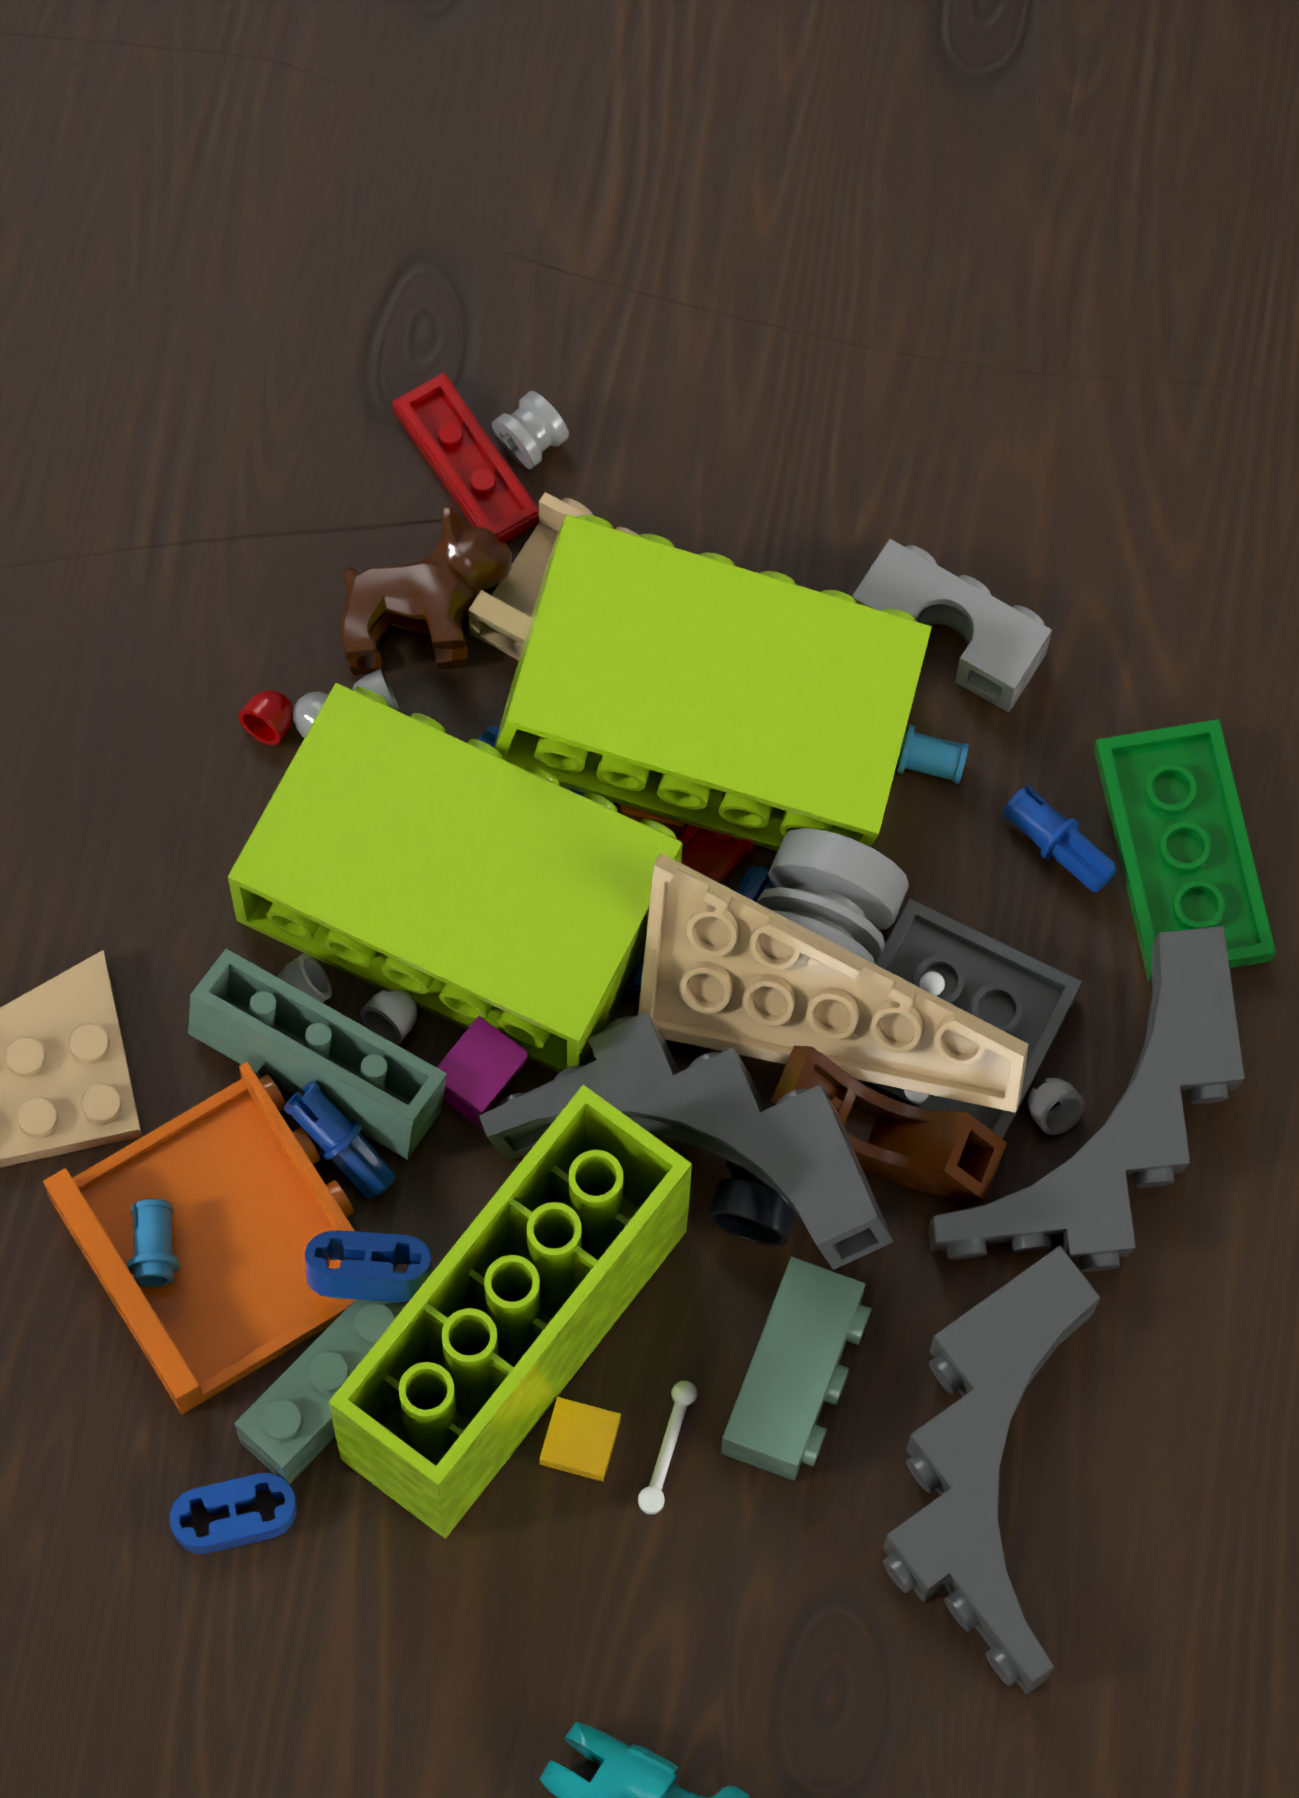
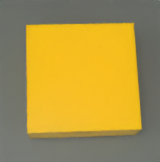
M557 1397L540 1455L539 1465L604 1482L620 1425L621 1414Z

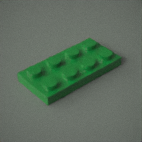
M1215 719L1096 739L1094 746L1095 757L1148 982H1152L1151 944L1160 932L1224 926L1229 968L1273 961L1276 950L1220 720Z

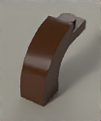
M793 1046L770 1102L771 1105L775 1106L782 1096L791 1091L811 1089L821 1084L837 1109L863 1172L929 1194L956 1199L985 1201L1007 1142L968 1112L930 1110L894 1100L857 1081L814 1047Z

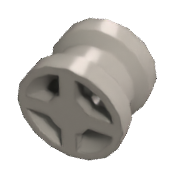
M529 391L519 399V408L512 414L503 413L492 422V429L502 447L518 464L529 470L542 460V452L549 446L558 447L569 438V431L559 413L543 396L534 391Z

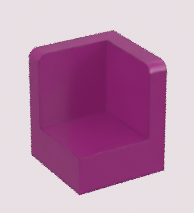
M478 1016L436 1067L447 1073L443 1102L484 1132L479 1115L496 1107L499 1103V1095L527 1062V1051Z

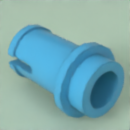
M909 724L908 730H905L896 765L898 766L897 773L903 774L904 769H909L953 781V783L959 784L969 744H959L914 732L915 725Z
M146 1199L136 1202V1205H131L134 1257L127 1261V1268L134 1275V1280L138 1286L150 1288L167 1286L173 1283L174 1273L180 1269L179 1259L173 1256V1204L169 1201Z

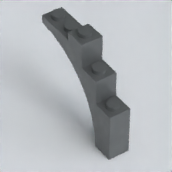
M1224 926L1160 932L1151 944L1152 1000L1145 1042L1127 1090L1104 1126L1071 1159L1033 1185L984 1206L933 1216L927 1225L930 1251L947 1250L948 1259L960 1260L987 1255L986 1245L1012 1243L1014 1253H1027L1052 1248L1051 1239L1060 1238L1061 1248L1072 1262H1080L1082 1272L1105 1271L1120 1267L1119 1258L1127 1257L1136 1248L1127 1179L1135 1178L1137 1188L1165 1186L1174 1183V1174L1182 1173L1190 1164L1182 1096L1189 1095L1190 1104L1195 1105L1225 1101L1229 1099L1228 1091L1235 1090L1245 1079Z
M647 1011L637 1016L619 1018L611 1022L603 1032L588 1038L596 1058L595 1061L587 1065H575L566 1068L553 1081L528 1093L509 1095L503 1098L494 1109L479 1115L487 1138L506 1162L527 1155L581 1086L585 1085L656 1138L699 1147L742 1166L775 1190L803 1220L815 1244L833 1270L894 1242L837 1109L821 1084L811 1089L791 1091L782 1096L775 1106L765 1110L749 1071L733 1047L723 1052H711L695 1059L689 1068L679 1072L665 1037Z
M1058 1246L934 1335L929 1351L934 1359L929 1362V1366L936 1379L947 1392L954 1394L959 1391L963 1397L910 1435L906 1450L911 1457L906 1460V1464L915 1480L926 1492L930 1493L936 1489L941 1496L887 1534L883 1547L888 1556L882 1562L895 1584L904 1593L913 1589L922 1602L945 1587L950 1595L944 1601L953 1617L966 1631L969 1632L974 1627L977 1629L991 1648L985 1655L993 1670L1006 1685L1011 1686L1017 1682L1026 1695L1048 1679L1054 1666L1025 1621L1006 1570L998 1523L999 1467L1010 1422L1027 1386L1053 1351L1094 1315L1100 1300V1296L1061 1246Z

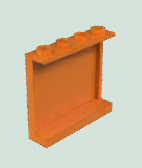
M248 1062L239 1066L242 1079L72 1178L67 1169L64 1168L43 1181L50 1201L181 1415L329 1327L355 1300L321 1296L313 1291L306 1282L305 1250L308 1243L316 1235L326 1231H355L347 1219L354 1214V1210L337 1181L333 1180L325 1185L313 1166L321 1159L305 1130L299 1127L291 1131L280 1114V1111L284 1110L286 1102L272 1078L267 1074L258 1079ZM161 1199L173 1204V1256L179 1259L180 1269L174 1273L173 1283L167 1286L154 1288L138 1286L134 1280V1275L127 1268V1261L134 1257L131 1205H136V1202L141 1200ZM330 1260L328 1268H340L342 1260Z

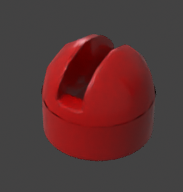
M272 689L259 691L248 700L239 712L238 718L243 728L255 739L268 745H278L293 723V707L290 699L282 692Z

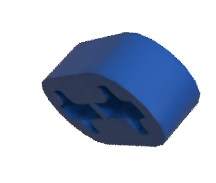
M339 1230L326 1231L316 1235L306 1247V1282L313 1291L321 1296L330 1298L406 1302L410 1301L431 1275V1253L423 1241L413 1236ZM330 1260H342L340 1268H328ZM397 1264L409 1265L405 1273L394 1271Z
M257 1473L194 1488L182 1493L174 1501L171 1508L170 1527L177 1543L185 1550L195 1554H208L275 1538L285 1533L292 1526L297 1514L296 1499L290 1484L281 1476L273 1473ZM262 1490H270V1494L275 1500H285V1504L275 1508V1519L271 1521H263L260 1513L254 1511L237 1515L238 1509L257 1504V1493ZM204 1505L208 1515L230 1513L228 1518L209 1523L210 1534L204 1537H197L193 1527L182 1528L183 1522L192 1519V1508Z

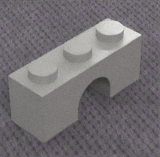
M889 539L852 595L858 604L880 611L887 608L899 609L914 616L916 622L926 625L942 624L957 630L965 639L967 648L960 657L955 683L1008 713L1047 653L1052 629L1045 626L1043 620L1035 612L1023 606L1015 605L1011 607L991 596L990 591L980 581L967 575L958 577L938 566L935 559L928 552L914 545L904 547Z

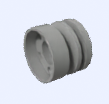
M801 828L790 830L784 836L768 873L774 888L765 889L756 903L875 964L874 960L882 953L885 946L883 935L879 930L888 929L895 922L909 883L906 874L895 862L877 850L852 838L836 833Z

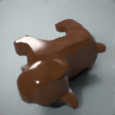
M443 506L441 538L435 550L426 559L406 564L369 567L360 574L354 568L346 569L344 580L348 593L346 609L340 621V633L348 667L353 675L370 674L382 669L381 654L377 652V643L391 625L415 633L429 635L439 669L467 667L468 650L462 629L469 619L468 610L481 590L492 588L508 577L512 564V551L508 545L500 542L491 530L467 526L456 515L452 506Z

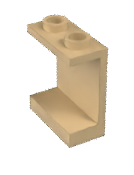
M546 492L539 500V523L512 563L508 577L499 583L492 596L481 590L469 608V634L519 660L547 561L565 514L574 517L581 515L593 516L587 507L576 500L564 498L561 501ZM616 528L617 530L639 536L637 533L628 528Z

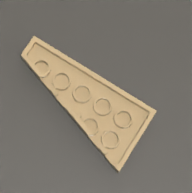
M662 853L659 854L653 868L638 1015L647 1011L666 1040L719 1051H726L733 1047L738 1055L781 1064L787 1063L794 1045L812 1046L857 1080L1016 1113L1021 1098L1028 1043Z
M104 950L0 1007V1168L143 1137Z

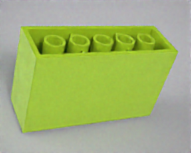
M565 514L547 561L494 748L501 753L503 760L522 769H525L527 766H535L551 773L559 780L560 786L583 793H595L612 802L708 831L733 836L738 840H749L755 845L778 851L784 836L790 830L801 828L829 831L852 838L871 847L880 832L932 626L916 622L914 616L899 609L887 608L880 611L858 604L853 597L844 592L836 590L818 592L796 585L792 578L779 572L764 571L757 573L737 567L732 560L720 554L706 552L698 555L678 549L668 539L658 535L641 534L636 536L613 529V526L608 521L592 515L574 517Z
M335 683L228 875L237 922L382 990L392 989L407 992L414 999L416 1006L465 1029H468L476 1018L480 1016L524 1048L529 1059L558 1073L575 1065L589 1064L594 1053L588 1038L603 1032L609 1025L628 988V985H626L627 981L634 975L644 958L654 863L660 853L681 863L683 842L676 840L675 834L659 822L650 819H643L641 822H637L618 813L617 807L600 795L586 792L581 796L561 787L559 780L555 776L539 767L527 766L525 769H522L503 760L501 753L485 742L470 739L466 743L446 734L444 727L440 723L424 714L412 713L411 716H407L388 707L387 701L382 696L370 689L355 687L354 690Z
M582 1085L329 1400L328 1403L340 1459L446 1539L687 1232L692 1163L585 1085Z

